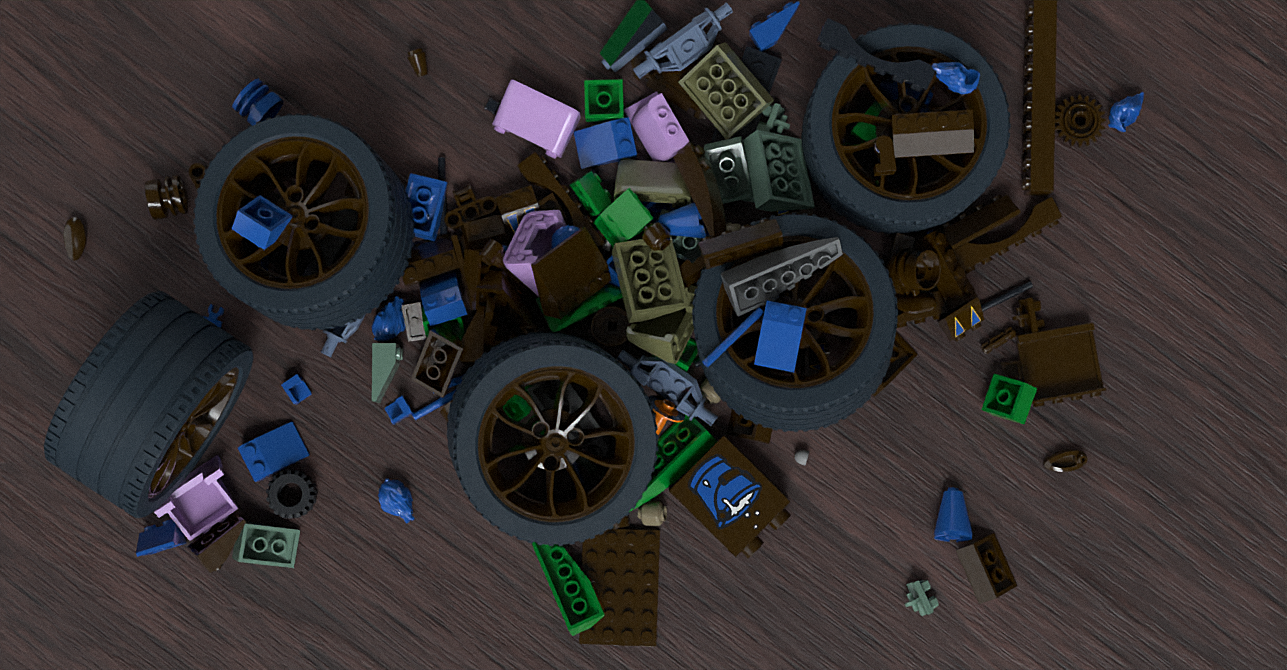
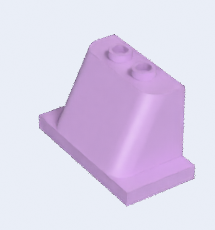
M656 91L626 108L624 112L629 117L631 125L652 161L675 163L673 157L689 140L662 93L658 94Z
M218 455L190 472L172 495L154 511L159 518L168 513L189 541L201 533L208 532L216 523L225 521L228 515L238 509L236 502L220 479L224 475L222 461Z

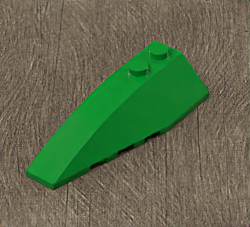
M685 415L683 422H675L659 438L658 451H656L657 461L654 466L655 470L651 474L652 479L647 485V490L642 493V499H639L634 509L654 498L676 482L718 442L695 418L690 421V417Z
M536 542L531 543L571 635L574 636L591 628L605 614L590 580L563 546L558 544L549 546L545 544L537 545Z

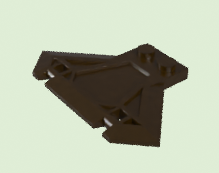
M715 40L712 49L721 43ZM654 47L643 49L631 59L632 69L647 60L644 52L646 50L649 52ZM711 50L681 71H663L660 74L656 70L653 74L648 72L643 76L649 80L646 86L655 92L657 91L658 94L662 93L666 99L686 112L689 108H692L696 111L693 116L696 119L708 118L679 84V81ZM666 56L656 60L659 64L669 62ZM633 70L634 78L640 81L641 79L638 78Z

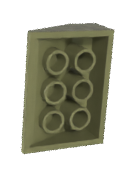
M726 42L718 44L679 81V84L726 140L734 136L774 101Z
M672 237L670 238L671 243L663 251H653L643 239L615 243L612 256L629 323L650 320L689 307Z

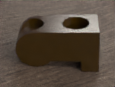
M880 136L874 144V151L878 158V164H875L873 168L874 176L894 175L896 172L893 141L888 136Z
M553 193L538 202L543 211L560 210L566 225L570 224Z

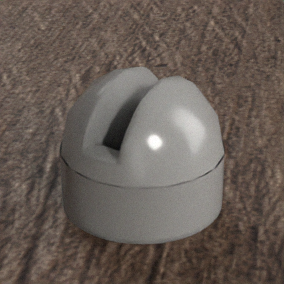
M805 449L798 450L795 453L796 462L806 465L810 451Z

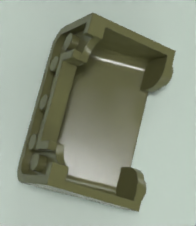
M625 158L618 163L614 201L630 188L641 202L672 203V208H676V205L683 207L692 203V196L676 163L640 161Z
M690 285L685 288L689 307L650 320L640 321L639 325L632 323L631 326H628L626 330L628 341L668 363L677 364L694 330L692 309L694 292L697 286Z

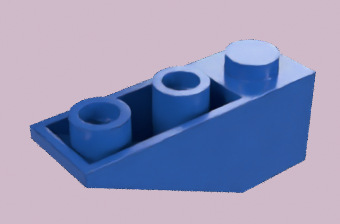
M799 1L786 4L781 12L777 13L775 11L767 16L768 20L763 23L758 21L750 27L749 36L759 51L764 52L777 44L799 8Z

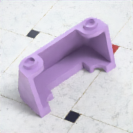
M511 80L492 125L495 126L494 130L499 133L511 132L546 150V155L556 159V157H562L581 116L577 110L526 85Z
M560 210L533 211L524 215L503 257L505 267L537 296L539 294L531 264L551 250L553 233L557 229L567 226Z

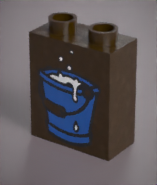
M725 436L669 490L735 557L742 552L747 558H750L764 543L758 534L767 525L776 531L791 516L785 509L790 501Z

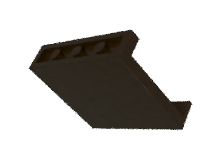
M1094 322L1015 337L1023 382L1037 388L1032 402L1033 408L1045 406L1044 402L1052 400V404L1064 402L1063 398L1071 397V401L1083 399L1082 395L1090 394V397L1101 396L1102 391H1107L1103 387L1094 340Z

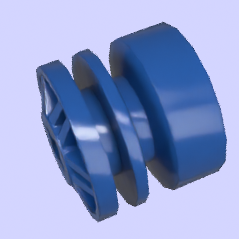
M258 78L250 82L239 93L232 108L237 112L240 111L239 114L242 117L249 114L247 121L253 126L258 121L263 122L266 121V118H274L283 106L284 101L275 92L267 94L269 87L263 85V82Z

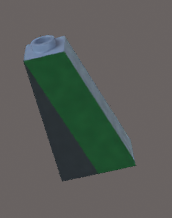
M636 0L601 50L600 55L603 58L601 62L608 70L611 68L616 73L668 30L664 22L645 0Z

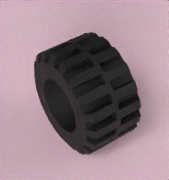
M297 470L282 471L275 475L273 480L268 483L269 488L266 489V493H268L266 500L270 504L268 506L274 510L276 515H280L283 518L291 519L304 516L313 509V505L317 501L316 495H318V492L315 489L316 484L304 472ZM288 483H296L302 490V498L297 505H287L282 499V490Z

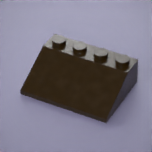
M585 227L579 229L531 264L543 314L560 320L611 282L608 264Z

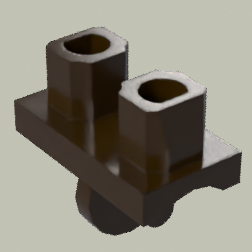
M1032 298L1019 300V308H1016L1017 316H1013L1012 320H1018L1019 327H1023L1024 335L1039 332L1038 330L1045 327L1043 318L1036 319L1035 311H1040L1042 308L1040 300H1033Z

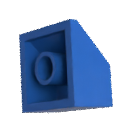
M259 195L238 210L232 230L265 250L276 242L292 219V215Z

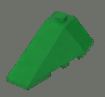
M608 283L567 314L558 325V331L622 299L621 289Z

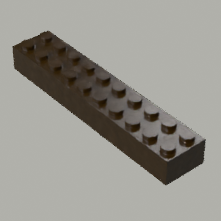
M1033 0L1024 13V19L1027 20V28L1024 29V39H1027V46L1024 47V58H1027V65H1024L1023 76L1026 77V84L1023 85V96H1026V103H1023V115H1026V122H1023L1022 133L1025 134V141L1022 142V152H1025V160H1022V171H1025V179H1022L1021 189L1024 190V195L1048 196L1054 191L1057 0Z

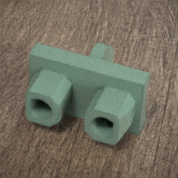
M777 103L774 106L769 105L763 111V115L769 117L768 122L759 121L756 130L781 134L783 129H789L790 125L786 123L788 116L783 115L785 109Z
M917 580L906 584L910 593L906 594L909 601L904 603L905 606H912L914 612L919 611L921 616L933 613V609L939 603L935 596L926 597L925 591L931 589L928 580Z

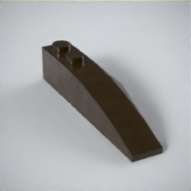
M688 142L673 158L709 235L713 236V238L721 236V233L726 231V221L720 190L711 169L712 165L706 159L705 151L701 146H695Z

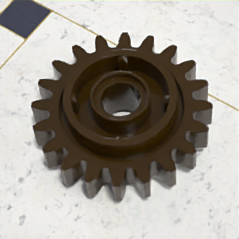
M1080 94L1076 97V100L1073 96H1070L1069 102L1066 99L1062 101L1064 106L1058 105L1056 107L1060 111L1055 112V117L1058 118L1055 119V124H1058L1055 131H1060L1057 138L1064 136L1063 143L1069 140L1070 147L1075 142L1078 148L1082 147V143L1088 147L1090 145L1089 140L1095 143L1097 141L1095 136L1100 138L1102 134L1099 131L1105 130V127L1101 125L1107 121L1101 118L1105 111L1099 112L1098 110L1102 105L1094 106L1096 99L1089 102L1088 95L1083 100ZM1076 117L1083 119L1084 123L1082 126L1076 124Z

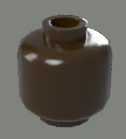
M660 222L649 223L644 227L642 239L653 251H663L671 243V233Z

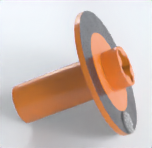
M656 395L648 397L653 411L656 413L655 420L658 428L656 433L658 435L667 420L673 422L684 421L685 414L676 409L677 406L673 402Z

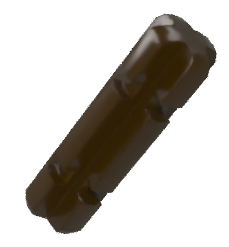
M1008 327L1004 330V333L1000 332L989 339L990 342H984L981 344L982 351L988 354L993 351V348L996 349L1008 342L1007 339L1011 340L1016 337L1015 330L1012 327Z

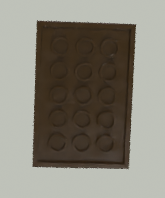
M608 529L601 535H595L593 539L584 540L582 544V571L590 580L605 616L591 628L579 633V644L656 647L660 530Z

